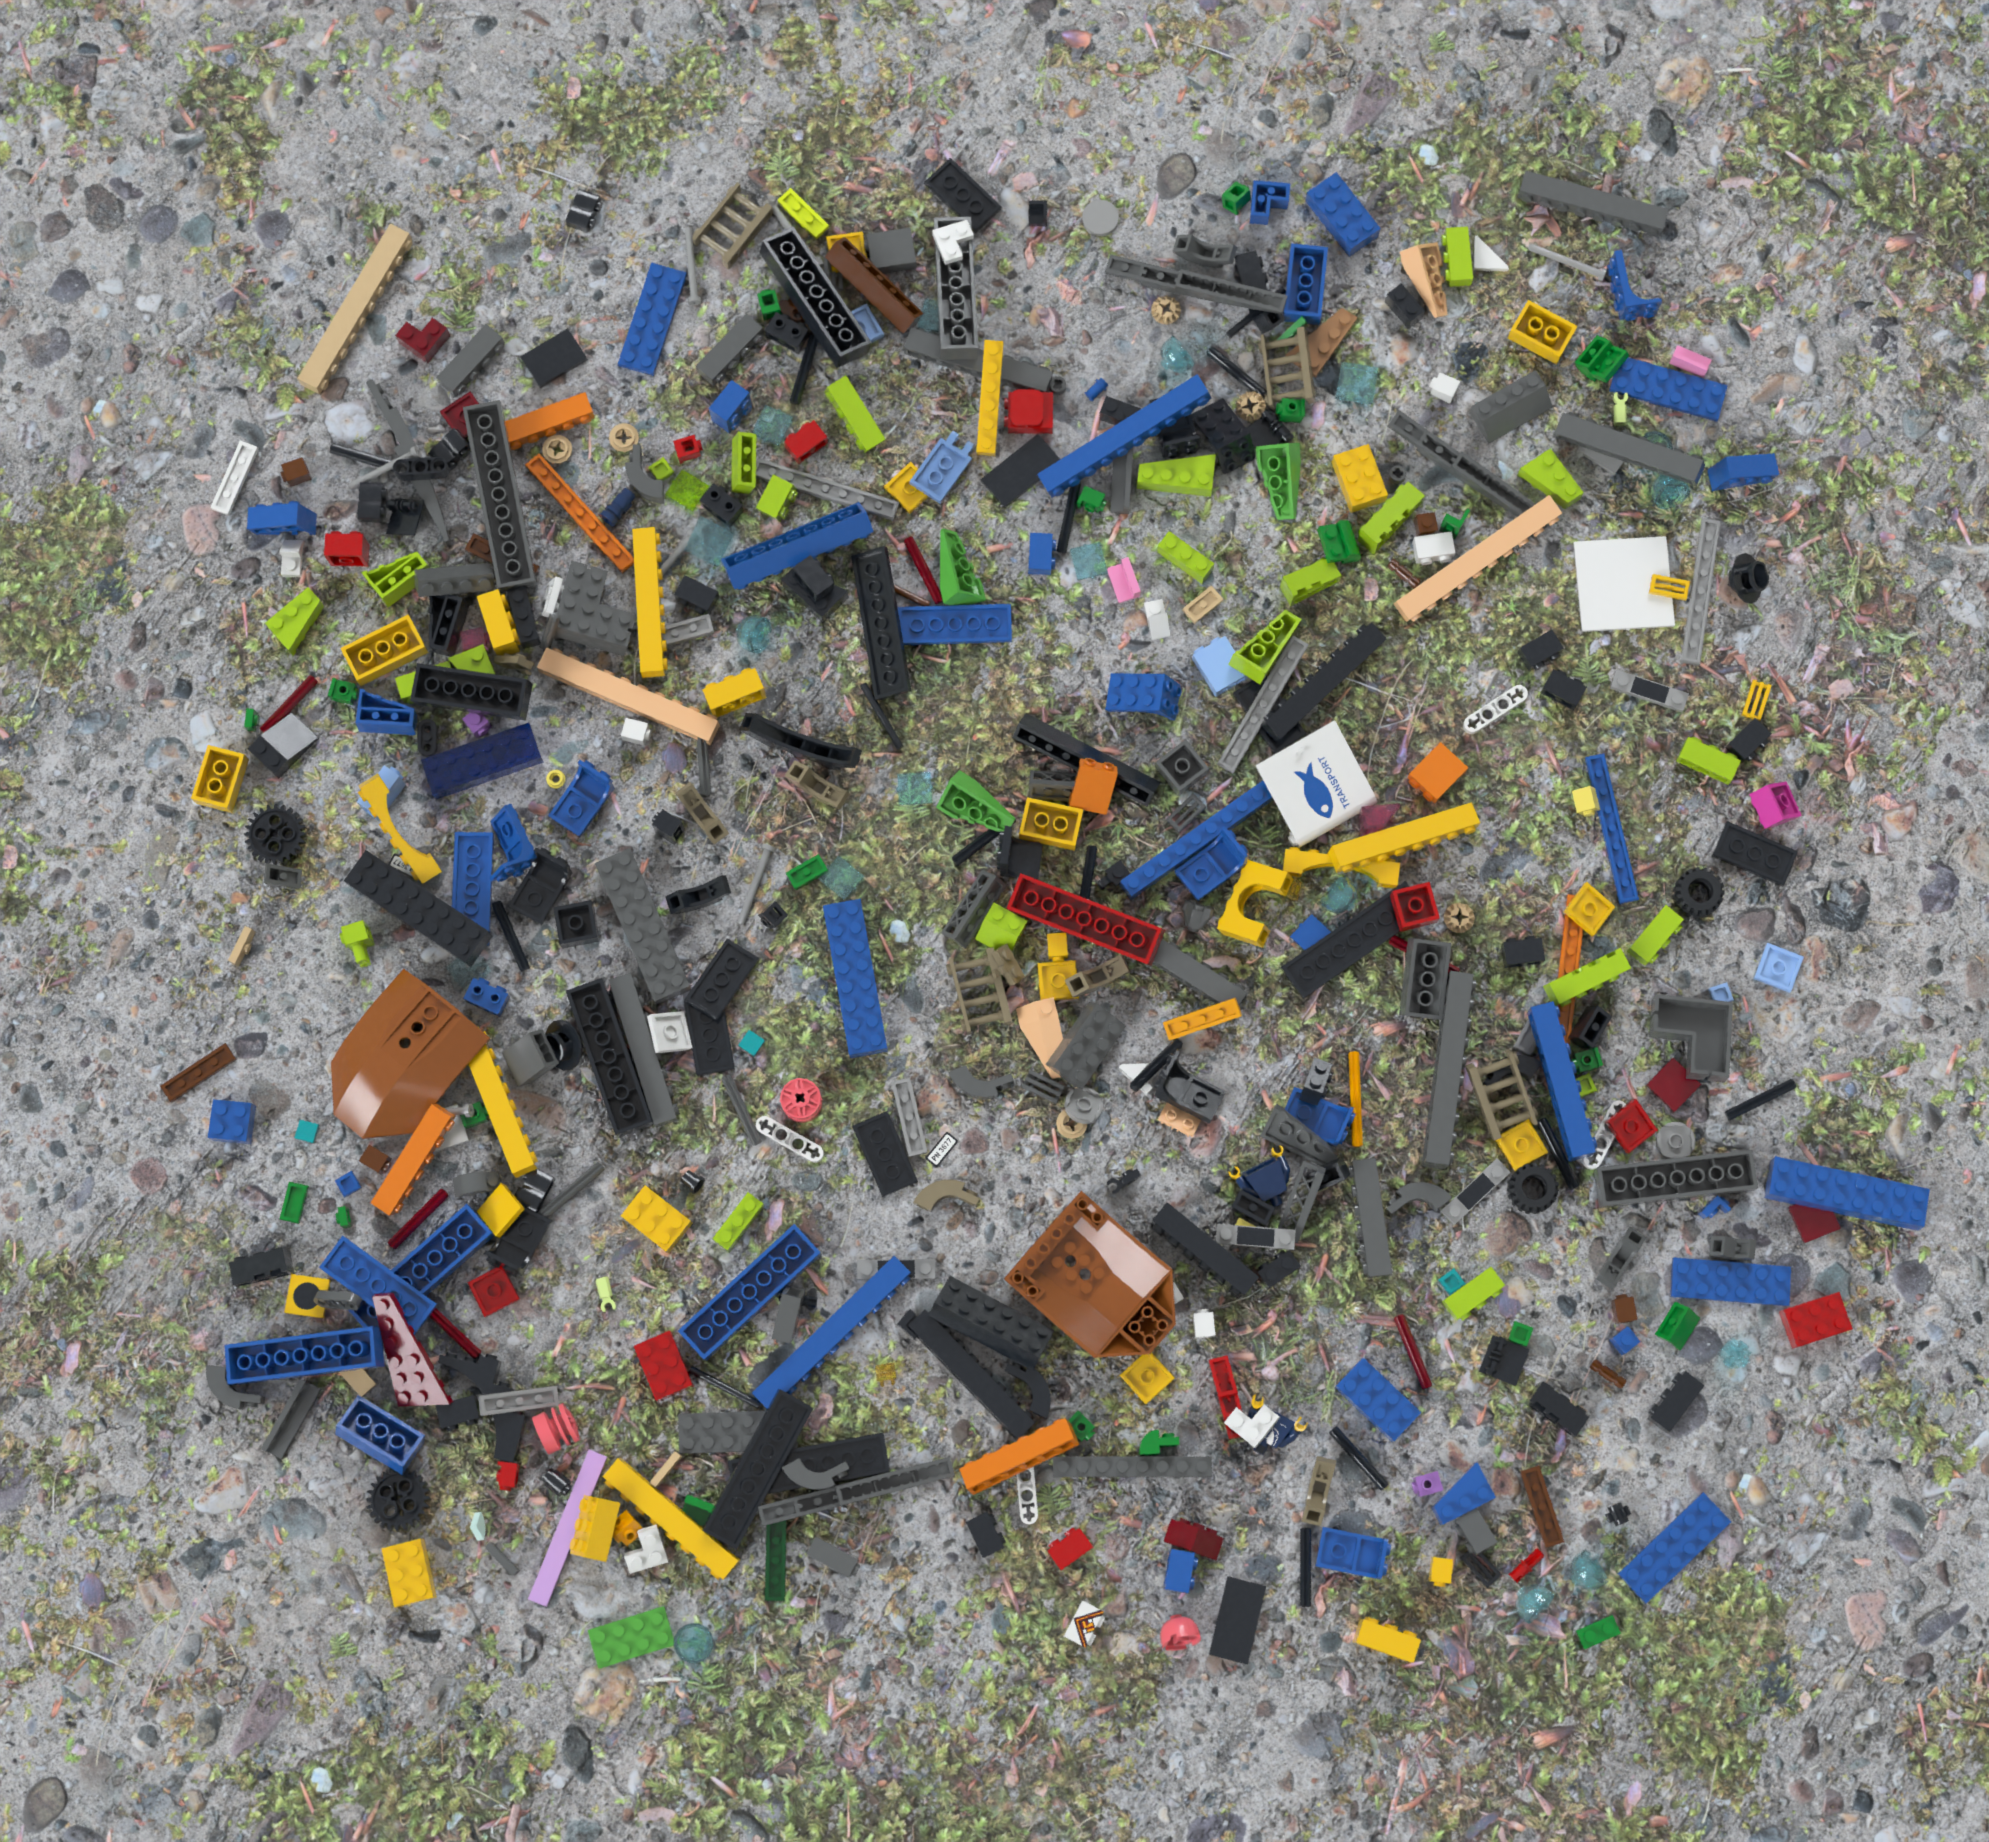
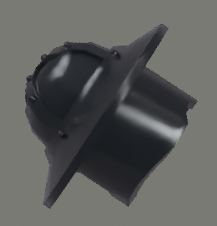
M1743 553L1734 560L1733 567L1728 575V586L1737 593L1743 602L1751 604L1758 600L1761 591L1767 587L1769 575L1763 562L1756 561L1750 554Z
M564 1020L553 1021L548 1026L545 1035L559 1063L556 1067L563 1071L573 1070L579 1064L582 1057V1039L569 1022Z

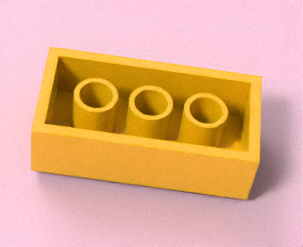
M409 614L340 648L360 686L429 653Z

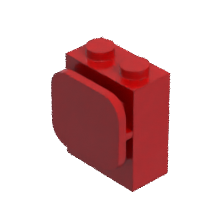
M1017 389L1013 392H1008V398H1005L1004 409H1008V416H1004V427H1008V434H1053V392H1040L1036 389Z

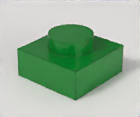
M246 708L244 727L247 731L256 732V726H259L260 716L254 709Z
M346 1206L337 1207L338 1213L335 1214L337 1224H340L342 1228L352 1227L349 1208Z
M1514 1321L1507 1340L1527 1347L1533 1327Z

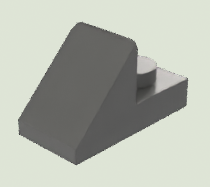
M265 864V884L272 888L279 886L292 889L301 888V869Z

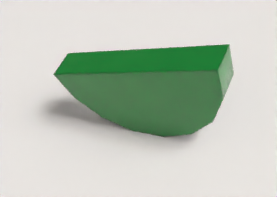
M1301 316L1277 340L1295 337L1297 335V328L1307 325V321Z

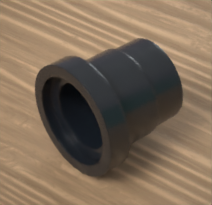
M688 1170L682 1176L681 1182L689 1188L692 1194H695L703 1186L705 1178L697 1176Z

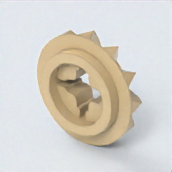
M1167 295L1158 297L1153 302L1151 308L1153 318L1158 323L1165 325L1174 323L1181 314L1180 303L1174 297H1168ZM1170 304L1169 310H1170L1171 312H1168V311H1167L1166 313H1164V314L1162 315V313H1163V308H1162V307H1167V306Z
M1246 392L1236 402V411L1245 421H1256L1262 417L1261 414L1266 409L1264 398L1256 392ZM1248 399L1252 404H1256L1253 406V413L1248 408H1245L1248 406Z
M618 424L610 431L609 441L617 452L626 453L630 450L633 451V444H638V431L630 424ZM623 432L629 438L626 439L625 444H623L622 440H619V438H622Z
M553 435L545 440L542 452L545 459L552 464H561L564 461H568V458L572 455V445L566 437ZM560 444V449L563 452H558L555 456V452L552 449L557 448Z
M1460 902L1451 904L1444 913L1445 925L1455 933H1464L1474 924V913L1468 904ZM1459 910L1461 916L1467 917L1465 919H1462L1460 925L1458 919L1453 918L1454 916H1457Z
M1063 1110L1056 1122L1059 1133L1070 1139L1082 1136L1087 1129V1124L1078 1123L1075 1125L1074 1131H1072L1070 1126L1063 1125L1068 1123L1070 1119L1066 1111Z

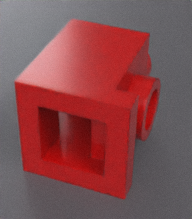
M695 435L673 441L680 464L684 461L701 457L700 451H703L700 440L696 441Z
M498 1461L497 1465L501 1466V1470H497L496 1481L499 1482L498 1486H500L499 1490L511 1491V1488H517L520 1464Z

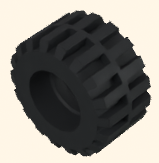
M1695 867L1693 870H1687L1676 881V885L1673 887L1674 894L1672 898L1676 900L1675 906L1680 907L1679 911L1686 913L1685 916L1690 917L1692 915L1694 919L1699 917L1705 918L1707 915L1712 914L1724 899L1722 897L1725 894V890H1722L1724 885L1723 882H1719L1721 879L1719 876H1714V871L1708 872V868L1703 867L1700 870L1699 867ZM1691 884H1700L1706 888L1708 892V900L1706 902H1696L1690 897L1688 888Z
M1537 1163L1526 1164L1511 1175L1512 1177L1509 1179V1186L1507 1187V1192H1509L1508 1198L1512 1200L1511 1204L1518 1207L1517 1210L1525 1211L1526 1214H1538L1548 1209L1556 1201V1196L1559 1193V1190H1557L1559 1183L1556 1182L1555 1179L1557 1177L1551 1173L1552 1170L1550 1168L1546 1169L1544 1168L1545 1165H1537ZM1527 1178L1539 1180L1543 1185V1196L1537 1200L1528 1198L1522 1190L1524 1180Z

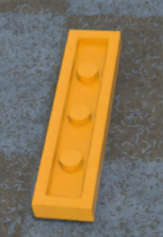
M1234 997L1163 1022L1170 1041L1241 1017L1242 1013L1237 999Z

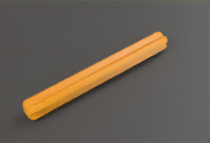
M1352 1051L1348 1054L1350 1106L1354 1108L1353 1113H1355L1351 1123L1352 1146L1361 1147L1363 1145L1360 1059L1359 1052Z

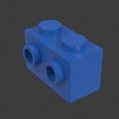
M481 977L478 980L473 978L463 998L465 1002L500 1017L510 998L509 994L506 993L507 990L498 985L494 988L489 985V981Z

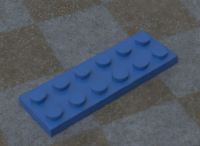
M651 262L618 361V366L654 376L687 277V272Z
M1628 357L1613 375L1609 392H1617L1620 395L1627 393L1628 397L1717 422L1728 385Z
M1011 604L898 607L904 645L1012 642Z
M455 832L452 907L490 932L492 882L490 877L493 874L494 833Z
M345 1236L340 1238L319 1266L321 1270L360 1296L362 1300L373 1308L375 1306L372 1296L378 1293H394L405 1313V1320L415 1331L413 1332L414 1336L438 1305Z
M1673 1257L1670 1297L1788 1307L1790 1306L1791 1267Z
M1702 1492L1617 1574L1647 1604L1731 1521Z

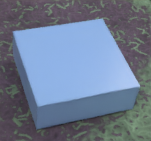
M1727 982L1708 989L1712 1000L1734 1001Z

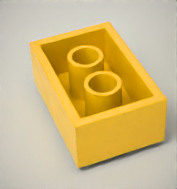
M1528 300L1510 330L1508 339L1557 365L1578 326Z
M1369 444L1333 455L1331 463L1350 513L1386 501L1388 493Z
M497 589L478 595V603L496 655L520 652L518 646L521 645L516 629H513L516 625L509 611L510 606L505 594L501 595Z
M746 668L739 675H729L723 678V681L709 683L702 689L713 716L721 717L766 698L765 690L756 668Z
M208 745L191 799L196 804L233 813L249 759L245 754Z
M1027 797L1019 839L1075 851L1083 809Z
M646 1185L621 1214L624 1220L668 1254L693 1224Z
M584 1495L579 1504V1517L574 1525L575 1534L570 1542V1554L607 1562L620 1507L619 1502Z
M416 1539L381 1548L394 1607H402L437 1598L424 1539Z
M1371 1617L1359 1620L1352 1642L1414 1663L1421 1639L1416 1638L1417 1634L1404 1630L1403 1633L1398 1632V1627L1390 1624L1381 1626L1378 1624L1379 1620Z

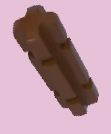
M1392 559L1389 562L1388 568L1391 571H1395V574L1404 582H1408L1410 587L1415 589L1421 581L1416 576L1413 577V574L1403 565L1400 566L1396 559Z
M1595 1359L1591 1363L1590 1369L1599 1372L1600 1376L1610 1383L1613 1382L1619 1389L1623 1388L1626 1384V1379L1617 1376L1616 1372L1606 1365L1603 1366L1600 1361Z

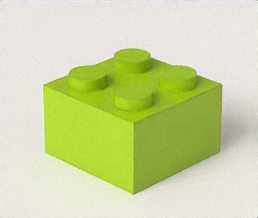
M773 474L756 509L779 522L782 519L785 520L790 511L788 509L790 503H794L798 496L797 488Z

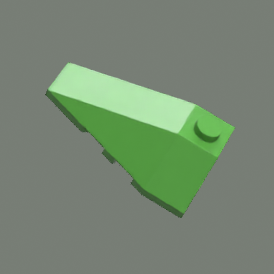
M1300 443L1256 446L1257 466L1264 477V485L1270 493V501L1277 520L1296 519L1301 466Z
M943 528L940 530V590L943 603L948 605H970L984 602L986 598L982 583L979 578L976 579L972 571L974 566L967 561L964 555L966 550L957 532Z
M960 770L950 779L936 808L952 818L965 819L971 824L978 823L997 832L1004 831L1005 826H1012L1016 819L976 780Z

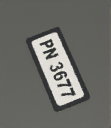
M394 853L388 865L400 873L413 878L410 873L413 870L409 864L405 865L400 855Z
M946 1132L925 1159L935 1167H938L958 1143V1140Z

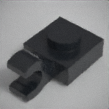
M1119 860L1105 870L1107 876L1100 879L1097 885L1101 890L1111 883L1117 887L1120 885V881L1131 873L1122 861Z
M1131 1168L1122 1174L1123 1177L1120 1180H1108L1107 1185L1111 1183L1117 1185V1188L1112 1193H1118L1123 1187L1141 1177L1139 1170L1135 1169L1133 1171Z

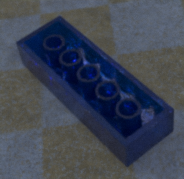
M529 722L421 759L432 795L436 800L544 763L533 728Z

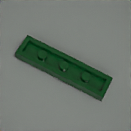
M787 1520L766 1525L765 1601H785Z

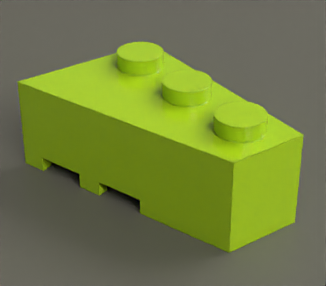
M1551 448L1521 467L1517 474L1518 477L1532 484V487L1546 494V497L1550 495L1554 502L1563 509H1567L1579 501L1584 493Z
M414 552L395 559L393 563L385 566L382 564L377 569L369 572L366 570L361 573L389 608L415 588L414 570L430 567L418 552Z
M1324 557L1312 565L1283 576L1280 589L1291 607L1340 582L1342 575L1335 563H1327Z
M307 587L265 622V625L291 655L294 656L297 647L306 637L307 631L315 623L324 605L312 590Z
M483 644L448 658L455 669L496 674Z

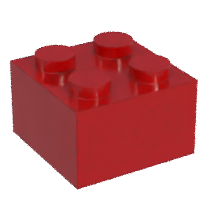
M340 531L325 533L324 556L331 566L369 567L370 545L363 534L357 531H351L350 534H342Z
M1430 882L1391 892L1390 898L1400 932L1435 924L1439 921L1440 917Z

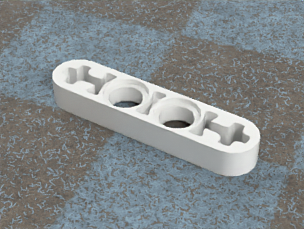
M1516 685L1465 719L1463 723L1464 731L1468 734H1475L1526 700L1528 695L1527 689L1522 685ZM1516 690L1517 692H1523L1521 696L1522 698L1518 696L1515 699H1513V701L1511 700V698L1515 695ZM1500 700L1507 701L1508 708L1501 709L1498 706V702ZM1483 711H1491L1493 717L1485 719L1482 715ZM1479 717L1480 721L1475 725V729L1473 727L1469 728V721L1473 723Z
M1615 1101L1609 1106L1594 1135L1596 1140L1598 1138L1604 1139L1606 1147L1604 1149H1595L1596 1152L1602 1153L1601 1156L1597 1154L1595 1157L1597 1164L1589 1165L1588 1157L1583 1158V1164L1587 1169H1596L1602 1163L1615 1137L1612 1132L1605 1130V1121L1610 1118L1608 1117L1609 1114L1611 1116L1614 1115L1616 1110L1613 1107L1620 1105L1623 1108L1626 1105L1623 1101Z
M762 1116L756 1121V1128L762 1135L810 1162L818 1163L823 1159V1149L809 1139L767 1116ZM767 1120L768 1125L772 1128L774 1127V1124L777 1125V1127L773 1130L772 1136L769 1135L771 1130L767 1128L761 1130V1122L764 1123ZM783 1129L787 1132L784 1140L776 1138L778 1130ZM801 1139L804 1142L803 1147L798 1150L793 1147L794 1140ZM808 1143L811 1144L809 1149L813 1151L818 1149L819 1157L811 1158L812 1154L806 1151V1154H803Z
M1034 1467L1027 1469L1031 1473L1029 1481H1022L1020 1473L1017 1474L1020 1518L1023 1523L1028 1525L1035 1523L1038 1518ZM1030 1490L1033 1493L1032 1500L1024 1501L1021 1497L1022 1492ZM1034 1503V1507H1030V1511L1035 1514V1517H1032L1031 1521H1027V1518L1023 1517L1027 1510L1026 1507L1022 1508V1504L1029 1505Z

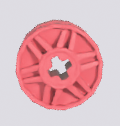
M797 1078L789 1081L783 1087L780 1102L784 1113L789 1119L805 1123L812 1121L818 1116L822 1109V1098L818 1087L812 1081ZM804 1095L805 1102L800 1101L797 1103V1096L802 1097Z
M564 1403L558 1405L561 1414L557 1412L555 1407L551 1408L553 1418H549L545 1412L532 1417L537 1434L549 1455L561 1449V1439L568 1446L571 1445L569 1435H571L574 1442L580 1440L577 1423L571 1411L567 1409Z

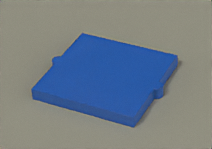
M1311 914L1303 923L1299 924V928L1290 937L1302 949L1306 950L1331 933V931Z

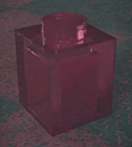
M483 627L460 632L464 651L482 644L486 650H489L488 643H490V637Z

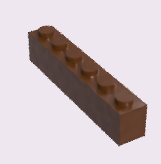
M846 237L836 241L826 254L825 258L846 280H849L856 290L862 293L903 334L914 328L924 313Z

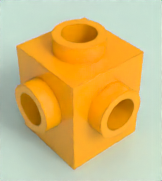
M625 1510L617 1517L612 1537L617 1543L622 1541L628 1546L638 1537L637 1530L643 1529V1527Z

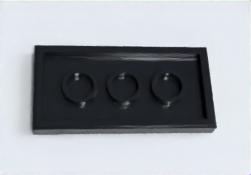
M951 157L924 181V184L958 217H971V226L975 233L1002 210V206Z
M1037 434L985 475L981 482L1005 509L1040 481L1038 473L1059 461L1060 458L1041 436Z
M1267 676L1261 684L1252 680L1233 692V696L1245 713L1248 712L1268 678ZM1280 695L1270 711L1274 712L1278 709L1276 705L1282 700ZM1299 722L1277 741L1262 726L1258 731L1273 754L1278 753L1307 735Z
M1726 821L1712 857L1783 887L1798 851Z
M727 938L684 1001L717 1021L754 969L759 958Z
M684 1001L697 1077L735 1070L725 1010L720 1018L715 1021Z
M888 1111L852 1126L882 1198L918 1183Z
M1227 1576L1209 1655L1248 1665L1266 1586Z

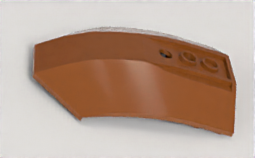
M403 969L365 1012L331 1061L333 1114L362 1139L413 1134L431 1104L438 1103L451 1084L490 1038L432 988ZM418 1023L423 1025V1029L420 1032L413 1031L414 1025ZM402 1039H410L411 1044L408 1048L400 1046Z
M1082 1191L1056 1217L1004 1278L1026 1300L1094 1358L1151 1354L1176 1325L1172 1268L1146 1248ZM1069 1255L1073 1256L1076 1260L1073 1267H1068L1065 1264V1258ZM1084 1268L1088 1269L1091 1273L1088 1280H1083L1079 1276L1080 1271Z

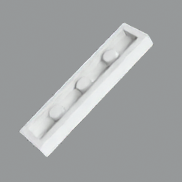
M243 441L239 442L211 505L212 510L230 515L259 450L258 447Z

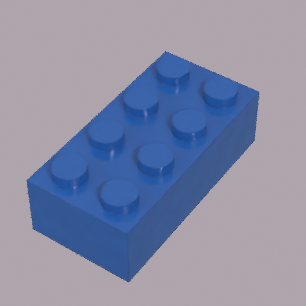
M1337 172L1307 192L1306 203L1348 257L1379 237L1381 228Z
M1291 243L1285 295L1288 297L1283 310L1285 322L1295 323L1302 316L1307 321V324H1320L1328 247Z
M1364 1357L1334 1387L1391 1442H1394L1421 1413Z
M359 1395L338 1422L335 1435L403 1475L417 1455L425 1440L424 1434Z

